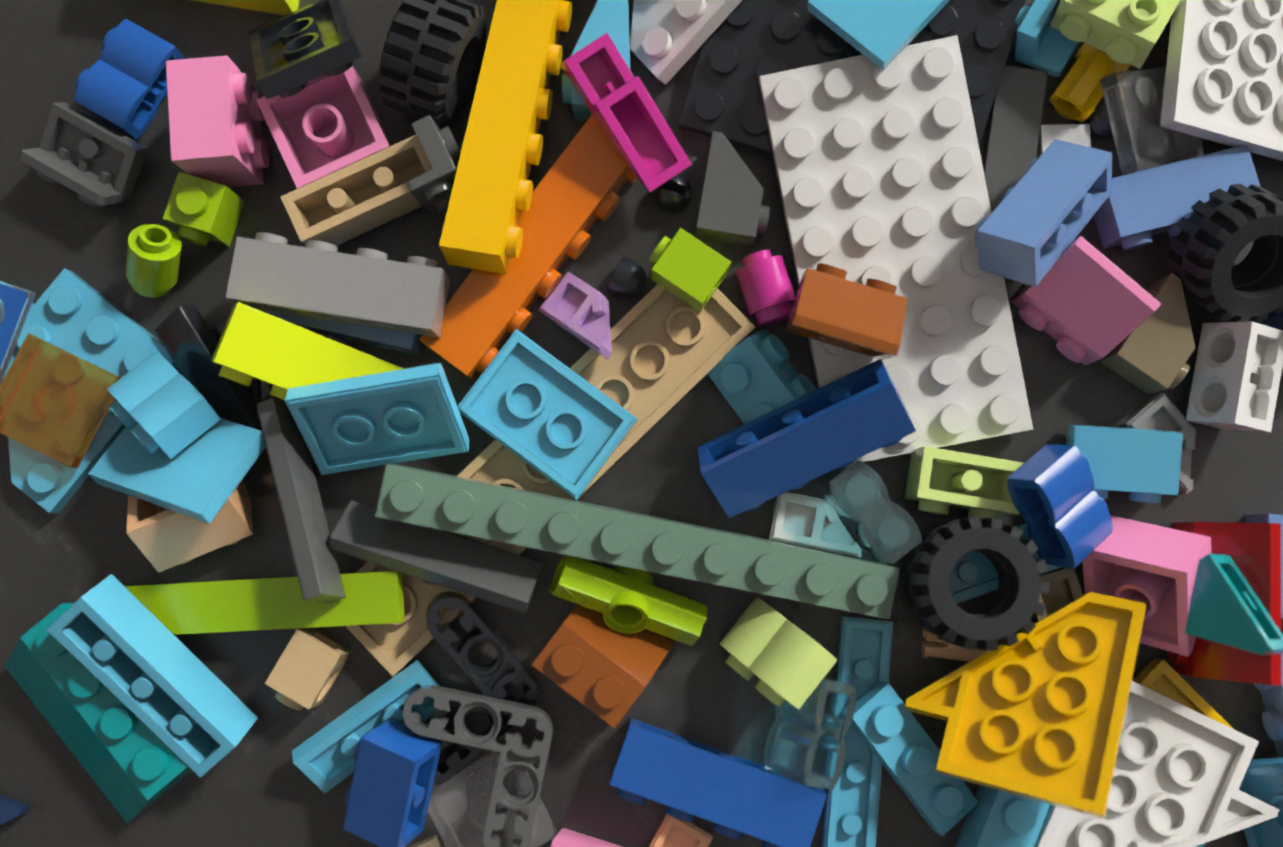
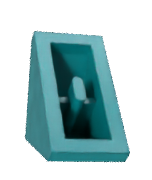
M1208 554L1201 558L1185 634L1260 655L1282 654L1283 634L1231 556Z

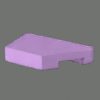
M568 271L538 310L546 318L608 360L612 355L609 301L601 292Z

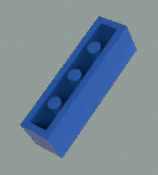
M879 359L698 446L701 475L727 516L731 518L744 511H753L759 508L765 501L789 490L800 489L807 485L810 480L834 469L845 468L855 462L856 459L881 447L895 445L903 437L916 432V429L882 359Z
M630 718L609 785L617 787L616 794L627 801L645 805L647 799L666 805L665 812L677 819L694 822L695 816L714 822L713 829L727 837L742 840L745 833L763 840L762 847H810L827 797L820 785Z

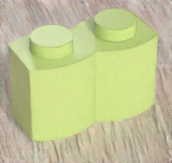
M759 597L753 600L719 643L730 653L725 662L748 681L754 674L760 678L755 688L778 707L787 700L798 710L838 660Z

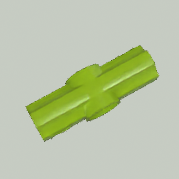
M563 554L558 562L549 592L552 595L603 613L604 622L609 628L625 634L637 633L647 629L693 646L699 639L707 619L708 606L655 586L653 576L649 571L624 566L613 570L583 558Z

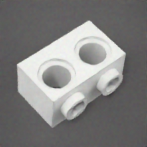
M1256 322L1203 323L1186 421L1219 429L1271 432L1283 366V331Z

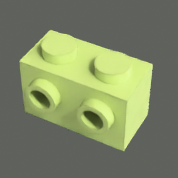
M1061 0L1050 26L1061 31L1066 38L1072 41L1084 42L1105 52L1116 62L1130 64L1140 69L1180 0Z
M927 446L920 447L911 453L904 499L919 501V511L942 515L949 514V507L969 510L968 518L999 519L1000 515H1020L1010 498L1007 478L1024 463Z

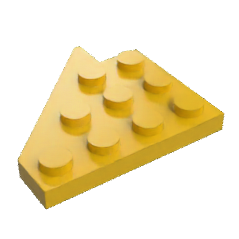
M1089 592L1036 623V627L1029 634H1017L1019 642L1011 646L1000 644L997 646L998 650L984 653L908 697L905 703L908 711L948 721L936 767L938 773L1105 819L1146 612V603Z

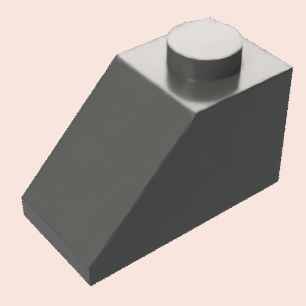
M713 131L695 238L702 241L752 249L756 234L765 236L770 206L761 205L764 188L721 132Z

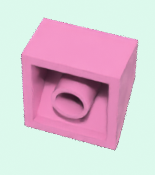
M1081 236L1069 245L1037 287L1026 284L1011 301L1020 309L1018 314L1027 325L1036 330L1047 332L1058 342L1056 347L1066 358L1076 363L1082 362L1084 365L1104 358L1161 305L1159 301Z
M1111 516L1113 524L1112 534L1082 561L1085 595L1093 592L1146 603L1140 643L1189 657L1193 651L1196 636L1185 634V628L1199 561L1204 556L1211 554V537Z

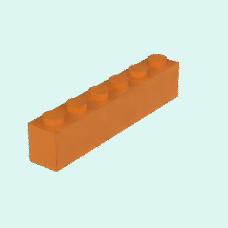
M593 115L590 116L534 189L529 210L521 211L518 227L523 230L521 251L518 258L510 259L507 274L473 269L446 304L440 338L422 335L419 339L427 348L473 382L480 374L482 375L498 354L499 348L509 335H512L516 329L520 332L525 329L532 318V313L528 310L539 296L545 299L556 288L562 278V274L558 271L569 256L575 260L582 254L591 240V235L588 234V231L598 218L605 221L614 212L621 199L617 193L627 180L632 183L638 180Z

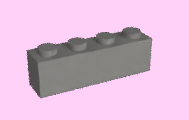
M264 232L256 233L255 239L237 237L225 297L234 303L240 302L257 310L436 338L441 336L450 278L443 268H438V262L433 259L408 256L407 263L387 260L388 254L368 248H358L356 255L337 252L338 247L333 244L316 240H308L306 247L288 245V239L282 236Z

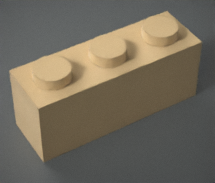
M414 135L281 196V200L300 241L305 246L308 240L322 241L338 246L422 207L410 193L406 183L433 168L417 135Z

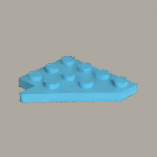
M66 268L62 270L35 304L26 298L2 361L11 483L48 513L59 514L89 477L88 473L126 427L108 408L116 400L106 389L156 351L177 370L176 364L160 340L78 275ZM0 281V284L14 288L12 285ZM0 299V324H1L2 321H3V319H4L5 309H4V304H3L2 300Z

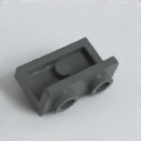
M66 102L52 103L40 146L38 148L23 149L19 160L36 169V174L40 178L48 182L62 184L78 193L77 197L82 202L95 207H107L110 204L131 200L148 148Z
M428 115L412 123V126L433 169L408 181L406 185L410 193L430 215L439 213V215L445 216L462 147L458 141L456 142L448 126L440 130L432 117Z

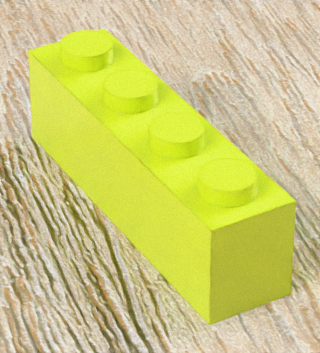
M240 302L233 305L211 359V362L222 365L219 373L220 376L246 386H250L252 378L272 384L270 395L283 400L286 398L288 388L404 369Z

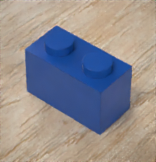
M391 718L371 732L365 733L358 741L354 750L353 758L356 761L353 782L345 796L347 812L343 829L379 847H405L424 831L443 741L418 735L412 732L406 725Z

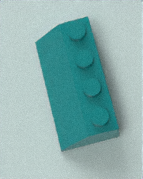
M74 603L60 604L19 638L5 664V668L128 824L188 775L192 769L47 631Z

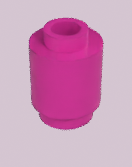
M762 250L742 258L744 266L737 269L735 273L749 316H755L758 326L769 325L789 318L795 294L783 257L781 255L772 256L770 250Z

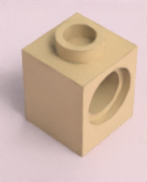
M315 628L297 629L265 684L277 691L275 698L282 704L299 711L303 707L309 710L322 704L351 655L352 650Z

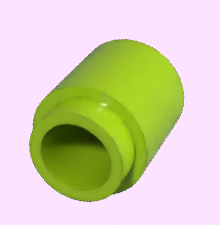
M146 224L136 227L128 236L125 275L132 289L142 296L149 298L164 296L177 283L182 243L180 237L170 228L157 224Z

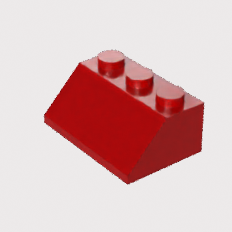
M1173 523V529L1211 537V554L1230 555L1281 631V523ZM1196 637L1193 651L1189 657L1167 651L1172 668L1178 674L1196 678L1282 686L1281 654L1260 655L1200 637Z

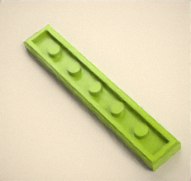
M399 571L340 574L346 598L330 604L303 599L298 576L124 586L174 635L405 622L403 573Z

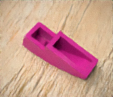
M605 33L560 64L595 120L648 192L653 191L692 165L639 76H633L608 33Z

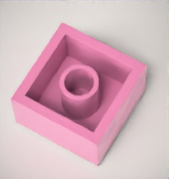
M227 55L166 61L171 161L189 175L227 187L263 185V168L269 167V151L265 139L261 138L260 121H265V118L256 101L263 97L262 92L256 90L250 83L247 74L242 73Z
M353 66L336 76H327L325 73L307 82V86L301 92L293 96L283 98L277 95L268 100L263 96L256 100L297 189L392 146L362 80Z

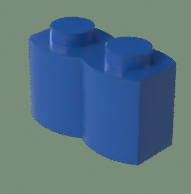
M125 19L105 35L102 41L100 59L90 68L85 69L77 78L73 101L87 113L137 140L148 129L159 110L162 100L168 95L166 61L186 58L176 46Z
M1046 444L1007 478L1010 498L1017 511L1027 522L1026 528L1029 540H1033L1039 548L1036 553L1041 559L1045 560L1046 565L1074 569L1112 534L1113 524L1107 504L1094 491V479L1089 462L1076 446Z

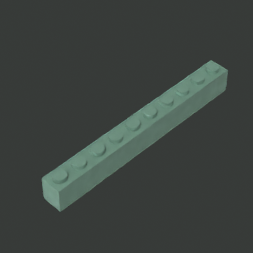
M386 464L375 516L889 620L900 568L867 559L399 464Z

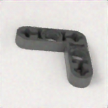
M425 685L415 690L407 698L403 706L405 724L412 732L425 737L501 752L483 832L484 847H504L500 845L501 836L493 834V830H502L508 808L529 809L528 815L518 810L514 833L522 836V839H513L510 847H528L553 736V723L550 716L543 709L536 706L436 685ZM427 697L434 698V707L436 709L450 712L453 708L452 701L460 702L461 706L454 718L455 730L446 728L450 720L449 717L437 715L433 717L430 723L422 722V713L415 710V705H421ZM483 707L492 714L493 727L488 733L475 735L466 728L464 716L469 709ZM502 711L512 713L508 722L510 725L524 726L527 718L537 720L536 729L544 731V737H535L532 744H525L522 742L523 734L507 730L505 734L506 741L496 739L503 724ZM522 769L531 775L533 788L527 795L515 797L508 793L504 786V777L509 771ZM499 802L508 808L498 809L497 804Z

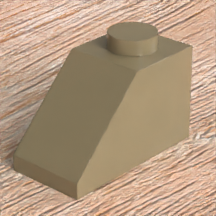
M1173 273L1153 282L1147 290L1151 296L1161 303L1159 308L1104 358L1100 359L1102 364L1148 395L1168 388L1170 390L1174 389L1187 375L1190 365L1186 361L1196 348L1181 278Z

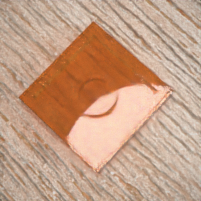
M28 333L0 386V433L68 467L78 468L109 410L108 406L114 400L113 396L106 389L121 377L49 341Z

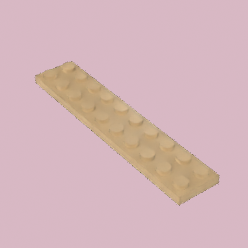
M657 284L611 328L612 355L608 360L590 348L570 368L637 418V422L580 498L694 389L724 358V355L754 331L755 326L718 288L700 313ZM496 439L458 475V477L576 500ZM446 531L519 556L529 548ZM368 561L356 573L396 570ZM403 573L405 622L346 627L394 677L434 640V637L427 628L426 611L428 604L436 595L452 591L460 593L470 603L477 597ZM445 606L440 608V621L438 624L442 626L445 623H451L458 616L461 609L457 607L455 610L449 611Z

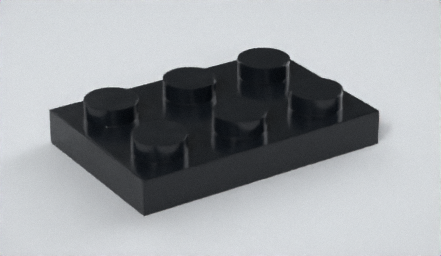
M340 0L315 1L248 32L256 81L267 100L277 95L283 98L293 96L301 92L307 86L308 81L325 73L327 76L339 75L350 69L354 64V60L362 57Z

